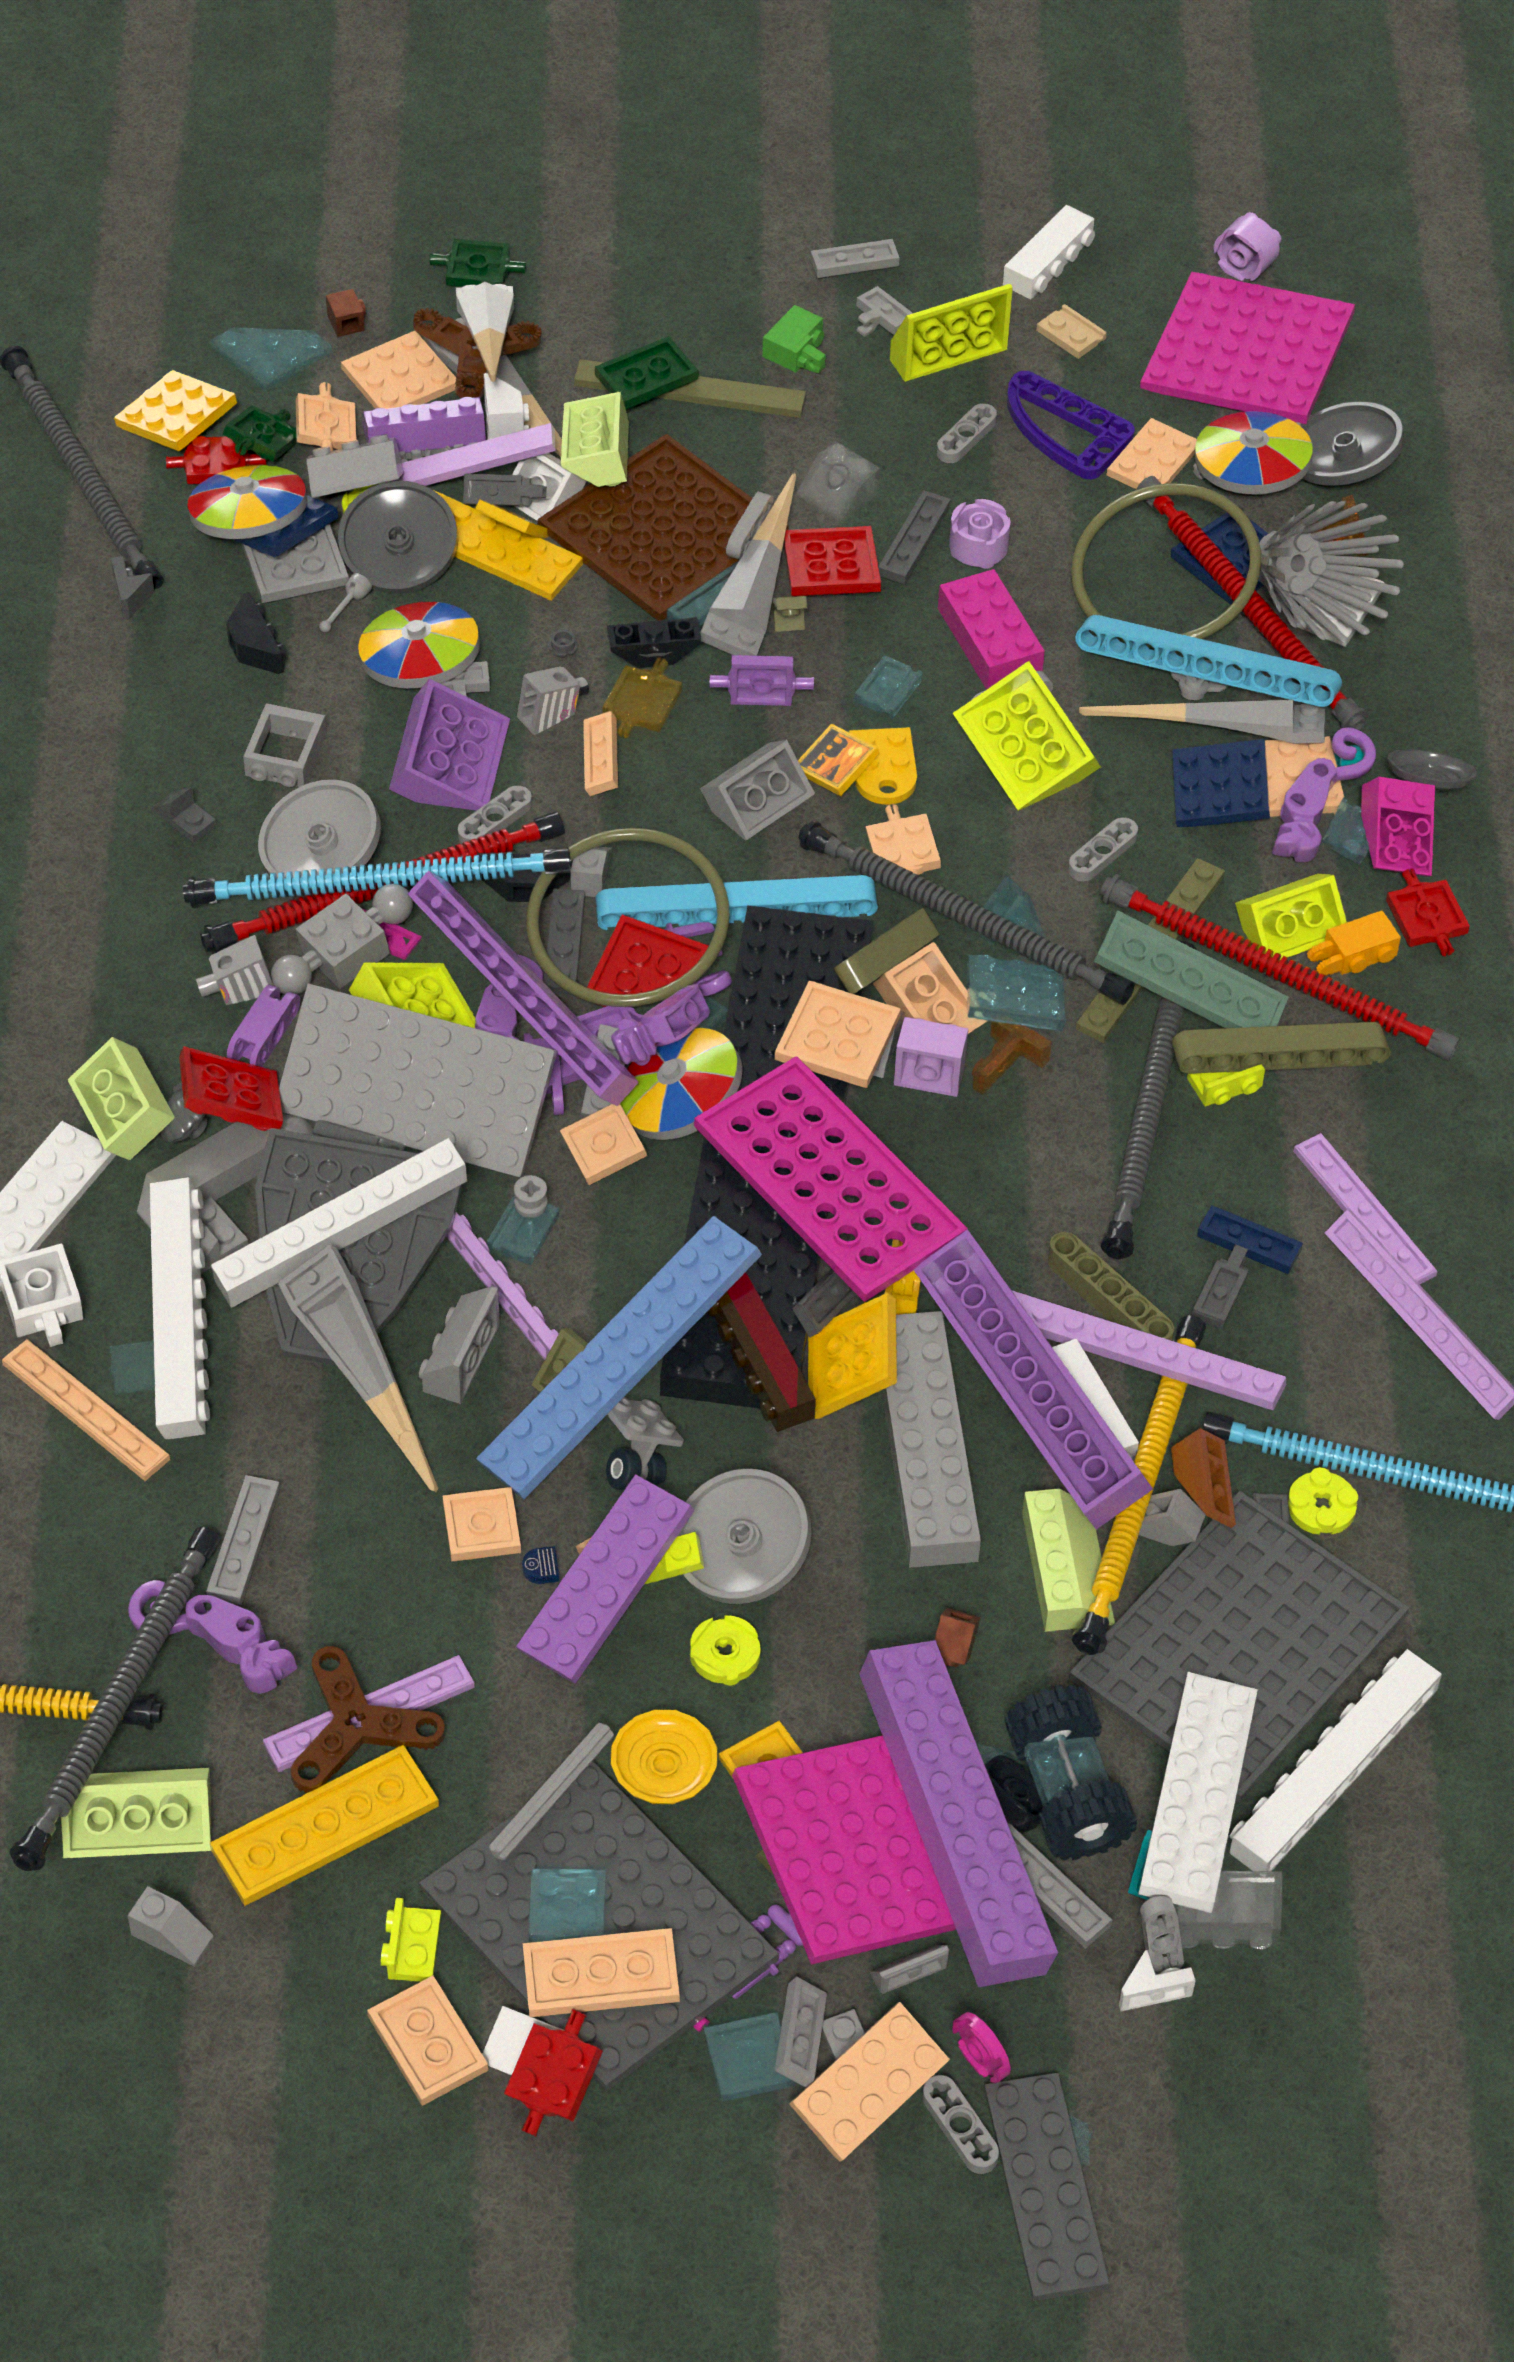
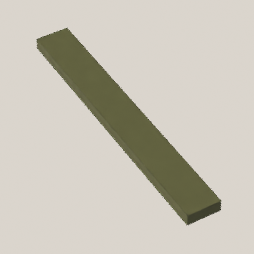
M580 359L574 377V386L607 390L595 376V366L603 362ZM699 376L698 380L666 392L656 398L801 418L806 391Z

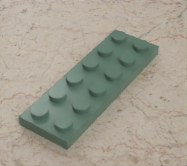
M1120 911L1116 912L1093 961L1224 1028L1277 1026L1289 998Z

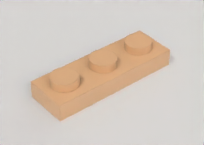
M612 711L584 719L585 790L589 796L618 788L617 720Z

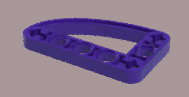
M1019 371L1013 375L1009 382L1007 406L1018 429L1042 453L1081 478L1091 480L1098 478L1134 438L1135 427L1131 422L1033 372ZM1045 394H1051L1056 398L1052 400L1044 399L1042 396ZM1019 397L1092 433L1097 438L1079 456L1073 454L1050 438L1032 421L1024 410ZM1074 406L1079 408L1080 410L1077 412H1070L1066 410V408ZM1101 419L1104 423L1093 424L1090 420ZM1102 447L1110 448L1112 452L1102 453L1098 449Z

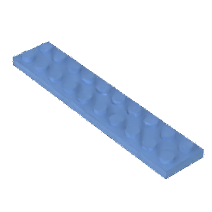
M713 1216L586 1345L584 1351H581L476 1458L478 1462L507 1487H511L512 1491L524 1500L760 1258L762 1254L758 1247Z

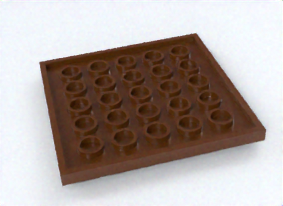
M665 434L628 459L627 481L621 482L616 486L605 485L600 487L591 483L538 518V524L547 528V535L566 550L581 556L585 565L656 620L661 621L733 572L739 559L726 555L728 540L753 498L668 434Z

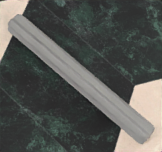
M596 1724L489 1845V1850L496 1859L503 1861L508 1858L614 1737V1733L608 1725Z

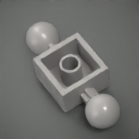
M398 884L384 885L377 890L372 901L373 907L366 912L347 894H344L295 929L301 951L305 955L302 957L285 955L279 958L271 970L273 985L280 988L282 994L288 992L297 995L301 994L306 990L307 984L311 983L312 972L319 968L341 989L356 978L363 963H377L390 954L385 932L379 925L382 922L399 924L410 916L413 909V900L408 895L409 891Z

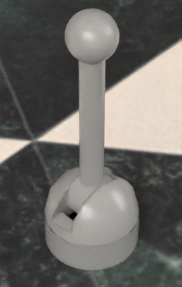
M354 573L348 579L345 586L347 596L326 621L320 623L319 628L322 632L327 633L331 630V624L352 598L360 600L371 591L372 585L365 576Z

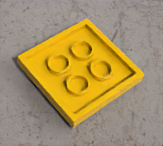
M172 370L134 402L126 406L123 411L114 417L116 425L123 430L180 451L235 406L237 400L232 392Z
M885 1293L834 1317L818 1334L811 1337L808 1336V1386L816 1399L815 1419H820L897 1383L896 1298L889 1293Z

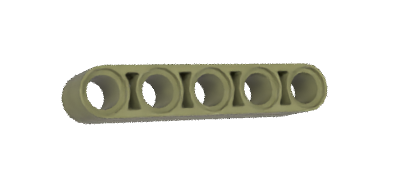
M921 908L834 967L833 970L848 993L855 994L939 936L940 933L925 909Z
M1059 1232L1051 1238L1048 1254V1265L1051 1270L1108 1321L1172 1341L1174 1333L1172 1321L1077 1236L1069 1232Z

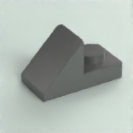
M123 556L112 557L113 578L123 619H130L154 594L152 574L133 576L132 568L125 567Z
M192 787L175 790L151 807L152 812L193 843L217 826L216 819L194 803Z

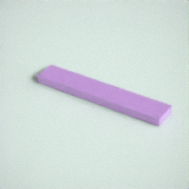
M552 423L404 462L402 463L404 472L399 479L392 481H410L427 486L464 476V474H471L556 451L555 430Z
M1321 1133L1294 1146L1293 1152L1344 1212L1347 1209L1353 1211L1419 1284L1436 1276L1437 1270Z
M458 1655L365 1695V1699L368 1705L422 1711L475 1688L472 1677ZM330 1711L263 1739V1744L278 1772L290 1768L299 1755L333 1719ZM356 1717L351 1718L350 1725H353L355 1729L360 1728L361 1721H357Z

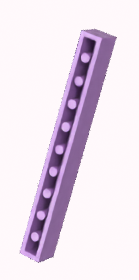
M429 870L408 893L410 898L554 1050H557V1053L600 1098L618 1106L639 1082L446 880Z

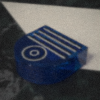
M555 1546L532 1549L525 1554L522 1560V1571L528 1581L535 1584L559 1582Z

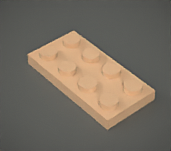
M672 1928L523 1943L529 2017L571 2013L572 2009L578 2012L680 2002Z
M899 2002L789 2104L838 2161H843L950 2059L902 2003Z

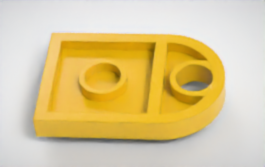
M910 727L849 730V733L876 746L880 753L855 780L859 793L871 802L884 805L900 803L909 798L915 791L917 783ZM884 786H891L896 791H894L893 793H884L880 790V788Z

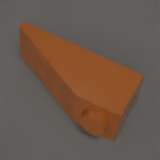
M1199 1428L1171 1447L1174 1475L1206 1516L1232 1528L1236 1525L1225 1440Z

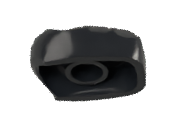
M997 1755L985 1764V1768L1005 1819L1019 1832H1028L1038 1827L1040 1824L1039 1814L1042 1813L1041 1809L1044 1805H1048L1049 1792L1032 1774L1011 1758Z

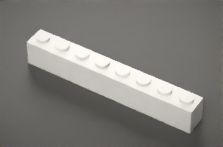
M447 1138L213 1263L211 1268L215 1282L232 1308L277 1284L329 1244L340 1250L467 1182L465 1163L450 1139Z
M189 1177L150 1183L156 1427L164 1439L206 1434L205 1421L210 1420L209 1405L204 1397V1390L209 1389V1379L207 1371L203 1366V1359L208 1358V1348L202 1334V1329L207 1328V1318L201 1299L206 1298V1287L203 1278H201L200 1271L201 1268H205V1257L202 1248H200V1239L204 1238V1227L202 1220L199 1218V1209L203 1208V1197L201 1190L194 1187Z
M1408 1649L1399 1659L1396 1657L1391 1658L1383 1669V1676L1377 1682L1371 1680L1364 1688L1360 1701L1356 1705L1350 1703L1342 1712L1339 1718L1340 1722L1334 1728L1332 1726L1327 1727L1318 1740L1319 1745L1313 1751L1307 1749L1301 1755L1294 1772L1291 1775L1285 1773L1274 1787L1275 1792L1269 1798L1264 1796L1258 1801L1252 1811L1253 1816L1247 1822L1242 1820L1235 1826L1230 1834L1232 1843L1229 1853L1265 1879L1434 1695L1442 1675L1439 1671Z

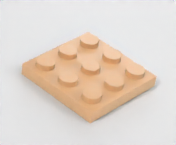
M412 331L341 362V369L375 409L396 408L407 404L421 405L455 390L456 377L416 331Z
M1330 736L1325 737V743L1293 744L1281 740H1265L1270 817L1280 816L1286 792L1309 763L1318 758H1325L1331 760L1335 768L1337 767ZM1337 781L1328 792L1322 813L1345 812L1346 802L1341 781Z
M809 981L776 1048L775 1060L785 1063L797 1056L813 1072L867 1088L900 1018L901 1008Z

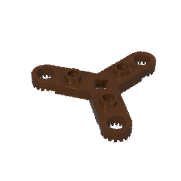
M422 308L420 311H416L413 320L414 330L459 355L455 382L456 395L459 398H481L484 394V373L487 370L479 350L472 348V346L477 345L468 327L450 317L442 316L441 313L438 314V311H434L432 308L431 310L429 308H426V310ZM428 320L432 321L433 323H431V325L430 323L426 325V323L423 324V321ZM521 321V323L518 322L512 326L508 325L501 356L537 347L541 342V327L538 324L534 325V322L529 323V321L527 323ZM522 333H529L532 336H529V338L528 336H526V338H524V335H522ZM465 385H473V386H475V388H474V390H473V388H471V390H469V388L466 389V387H463V386H465Z
M334 1646L323 1647L313 1655L312 1670L333 1719L293 1762L291 1766V1779L293 1785L299 1791H304V1793L311 1792L324 1785L333 1774H336L363 1743L392 1747L404 1745L405 1748L408 1746L419 1749L424 1748V1750L431 1748L432 1750L444 1740V1721L434 1712L368 1705L344 1651ZM327 1658L329 1660L333 1658L340 1665L333 1671H326L320 1667V1663L322 1664L323 1660L326 1661ZM356 1717L357 1721H361V1727L355 1729L353 1725H350V1719ZM424 1723H427V1725L430 1723L431 1726L434 1725L437 1728L435 1734L428 1737L419 1735L417 1731L421 1725L424 1726ZM308 1766H311V1768L315 1767L319 1772L318 1776L311 1780L301 1778L299 1773H301V1769L304 1770V1767L309 1768Z

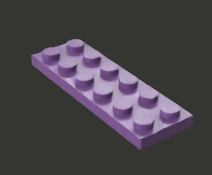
M635 1474L516 1646L517 1649L576 1684L693 1514L694 1509L692 1506Z

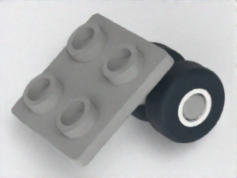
M623 1397L607 1415L624 1437L632 1440L631 1449L618 1448L611 1453L606 1465L607 1481L612 1488L625 1490L636 1474L654 1485L661 1484L666 1479L667 1468L664 1458L659 1453L654 1452L657 1444L681 1447L684 1439L676 1431V1426L668 1421L661 1412L658 1404L647 1399L635 1401Z

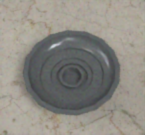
M1396 750L1389 753L1387 757L1388 766L1397 777L1404 781L1435 785V794L1440 790H1458L1471 785L1476 779L1478 772L1473 765L1462 759L1429 750Z

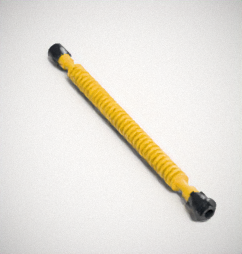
M1195 1316L1182 1317L1174 1342L1197 1348L1206 1330L1205 1323ZM1163 1375L1134 1459V1463L1153 1489L1188 1383ZM1153 1490L1115 1517L1092 1586V1593L1096 1597L1095 1603L1090 1605L1085 1619H1082L1079 1629H1076L1072 1636L1073 1644L1083 1654L1094 1655L1102 1653L1106 1649V1633L1110 1613L1108 1605L1109 1602L1116 1601L1119 1597Z
M3 1684L0 1687V1713H6L8 1709L9 1714H15L17 1711L19 1715H24L26 1712L30 1716H33L35 1713L36 1716L42 1717L45 1712V1717H52L54 1713L55 1718H61L63 1714L64 1719H70L72 1716L75 1720H79L81 1717L82 1720L87 1721L99 1701L92 1699L91 1692H85L83 1696L82 1691H76L74 1694L72 1690H67L65 1693L62 1689H58L55 1692V1689L49 1688L46 1693V1688L40 1687L38 1692L36 1687H30L29 1690L27 1686H21L19 1689L17 1685L9 1687V1685ZM149 1694L148 1697L134 1696L125 1714L122 1716V1723L145 1726L146 1730H152L154 1723L160 1724L163 1704L162 1702H157L155 1694Z

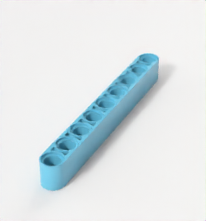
M1100 615L1088 617L1075 636L1077 645L1086 652L1319 707L1330 705L1342 686L1340 675L1331 669ZM1089 630L1093 631L1097 637L1093 636ZM1117 637L1122 638L1126 643L1120 642ZM1146 644L1151 645L1155 650L1149 649ZM1175 651H1179L1184 657L1177 655ZM1203 657L1210 659L1213 664L1206 662ZM1232 664L1238 665L1241 670H1237ZM1262 671L1267 672L1271 677L1265 676ZM1291 678L1297 679L1300 684L1294 683ZM1320 685L1326 686L1330 691L1323 690Z
M864 875L723 883L729 901V923H734L736 920H741L744 923L747 905L813 914L836 915L838 917H857L859 914L871 916L878 909L874 880ZM710 883L610 888L600 891L595 898L597 923L603 930H608V927H616L622 914L656 927H666L667 923L679 924V926L699 922L716 924L717 919L716 901Z

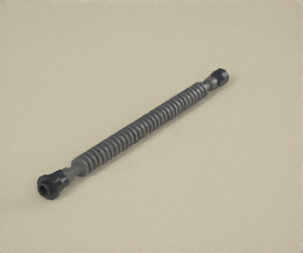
M21 346L7 348L0 356V365L9 372L13 379L16 378L18 383L24 386L22 392L24 398L111 540L116 545L119 553L123 557H130V565L134 570L132 572L133 575L150 573L153 578L154 590L160 588L163 585L164 579L153 561H149L145 554L140 553L142 543L43 383L34 381V374L31 371L32 365L28 360L26 350Z
M816 820L811 821L809 824L806 823L799 832L798 838L801 848L805 850L812 849L821 854L826 853L835 858L841 857L849 861L848 866L850 869L864 876L871 877L874 881L1004 946L1006 945V947L1027 956L1045 967L1047 966L1059 974L1061 973L1073 981L1079 976L1090 981V985L1099 989V993L1121 1005L1128 1002L1134 991L1135 983L1114 973L1109 974L1101 969L1094 970L1085 965L1086 960L1084 957L1078 956L1074 952L1071 953L1070 950L1064 949V947L1050 942V940L1018 924L1016 925V923L1004 917L1002 918L1000 915L988 911L984 907L981 908L980 905L974 904L972 901L954 894L881 856L879 857V855L861 846L855 850L845 846L844 841L838 839L836 834L823 828L821 823Z
M1179 941V942H1181V943H1183V944H1185V945H1187V946H1189V947H1191V948L1197 950L1196 947H1195L1192 943L1187 942V941ZM1162 996L1159 1002L1115 1195V1202L1119 1206V1211L1114 1214V1219L1109 1223L1107 1235L1101 1242L1102 1251L1110 1258L1117 1260L1133 1254L1134 1244L1132 1239L1134 1232H1132L1134 1217L1132 1209L1138 1208L1141 1204L1174 1056L1171 1043L1173 1037L1179 1033L1184 1007Z
M205 1527L195 1529L183 1554L180 1572L169 1575L156 1601L153 1603L152 1608L135 1635L133 1642H131L76 1739L74 1746L71 1748L70 1753L67 1755L66 1760L63 1762L62 1767L42 1800V1806L45 1809L43 1815L37 1817L26 1834L20 1838L19 1842L12 1845L10 1849L11 1858L14 1864L21 1870H40L45 1865V1855L53 1839L52 1835L56 1830L55 1822L57 1818L66 1817L69 1814L102 1752L110 1741L114 1730H116L118 1723H120L122 1716L125 1714L141 1682L144 1680L179 1614L192 1594L195 1586L191 1579L201 1571L207 1560L215 1553L219 1546L220 1538L214 1531Z

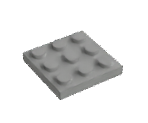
M330 523L275 558L242 544L262 603L346 586L349 579Z

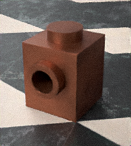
M353 289L326 295L327 316L337 337L365 331V305L362 299H357Z
M946 1608L941 1614L935 1640L945 1665L958 1667L959 1664L965 1665L972 1653L981 1617Z

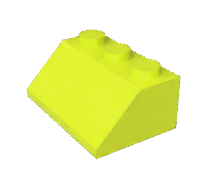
M1315 874L1235 903L1242 930L1248 939L1251 940V943H1258V949L1261 946L1266 947V952L1268 949L1273 950V956L1276 952L1281 954L1280 960L1283 956L1290 957L1325 942L1327 929L1347 923L1335 877L1330 874Z

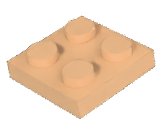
M611 1104L560 1130L588 1185L647 1156L640 1139L620 1104L618 1106Z
M511 1487L442 1496L451 1562L521 1553Z

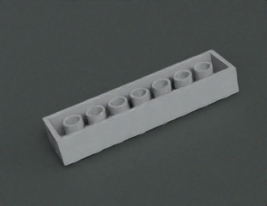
M942 1311L896 1315L897 1383L881 1391L909 1568L978 1562L981 1540Z

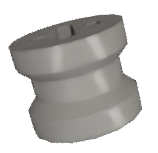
M529 1175L518 1179L515 1183L514 1206L520 1215L534 1218L542 1215L547 1209V1186L543 1179Z

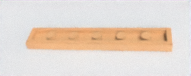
M28 1339L2 1359V1363L7 1369L144 1481L170 1460V1455Z

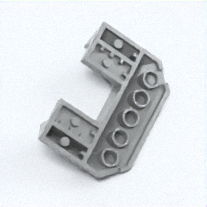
M282 1113L283 1124L281 1130L320 1136L313 1133L314 1129L304 1118ZM235 1122L146 1174L137 1214L150 1229V1183L189 1177L194 1187L201 1190L203 1208L199 1209V1218L203 1223L204 1238L200 1239V1248H202L205 1257V1268L200 1269L201 1274L210 1269L213 1263L249 1245L246 1236L219 1207L215 1200L258 1176L270 1130L261 1131L252 1125Z

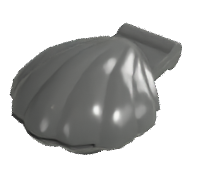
M181 1081L173 1087L174 1094L167 1101L175 1118L160 1132L161 1138L169 1143H177L188 1137L196 1139L202 1134L207 1125L205 1114H196L184 1108Z

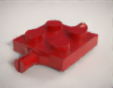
M199 436L187 445L184 456H166V468H184L187 484H200L218 473L233 468L267 465V460L259 457L257 454H249L248 451L244 455H240V452L237 454L235 451L236 444L226 436Z
M1410 868V871L1406 869L1402 876L1408 886L1401 890L1388 892L1386 901L1408 946L1412 947L1435 942L1442 956L1446 957V954L1448 956L1454 952V948L1449 938L1468 934L1470 926L1447 880L1432 883L1420 882L1413 868Z
M572 2009L564 2030H551L533 2023L504 2092L506 2096L522 2102L530 2109L521 2131L536 2137L544 2115L558 2116L574 2122L603 2052L598 2047L585 2043L578 2037L587 2015Z

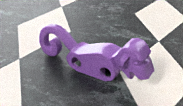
M1341 728L1334 734L1331 743L1334 753L1347 760L1355 758L1357 749L1353 746H1347L1344 742L1350 741L1357 744L1364 754L1361 761L1352 765L1335 768L1331 760L1318 758L1307 765L1286 792L1280 813L1284 824L1280 826L1272 850L1273 855L1294 857L1295 862H1308L1316 857L1322 840L1316 825L1320 821L1328 792L1337 781L1355 779L1365 775L1370 771L1375 762V745L1365 733L1355 728Z
M518 955L543 981V971L540 966L531 959ZM491 983L484 990L475 1018V1029L519 1040L515 1037L517 1027L516 1010Z
M723 970L699 978L692 985L678 990L672 996L647 1011L641 1017V1022L635 1021L632 1018L621 1019L618 1024L619 1029L611 1035V1041L622 1063L629 1064L635 1062L641 1066L646 1065L650 1061L651 1055L656 1054L657 1046L674 1043L688 1035L710 1014V1009L703 996L718 993L731 985L732 978L729 972Z
M160 1580L146 1582L132 1595L128 1613L133 1626L137 1630L140 1629L145 1619L142 1613L145 1603L151 1597L159 1595L165 1582ZM197 1595L186 1602V1614L179 1615L168 1634L189 1629L192 1634L204 1638L224 1659L240 1665L245 1686L254 1693L261 1694L275 1689L278 1680L286 1678L297 1669L295 1658L289 1650L281 1649L279 1642L276 1640L266 1642L261 1621L254 1612L212 1595ZM203 1603H210L212 1605L211 1610H205ZM248 1619L252 1620L254 1622V1625L248 1624L246 1622L248 1621Z

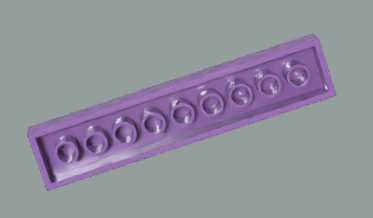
M968 1229L914 1269V1272L1096 1530L1153 1490Z
M936 1640L870 1650L859 1675L978 1987L1046 1975L1058 1951Z

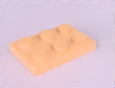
M1151 418L1107 468V476L1137 489L1141 481L1149 476H1155L1161 484L1171 483L1194 456L1197 439Z
M434 1976L367 2010L368 2018L422 2106L488 2071V2063Z

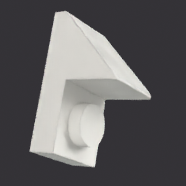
M1146 1950L1121 1990L1120 2010L1125 2011L1192 1996L1195 1985L1192 1968L1181 1970L1179 1968H1169L1155 1975L1148 1951Z

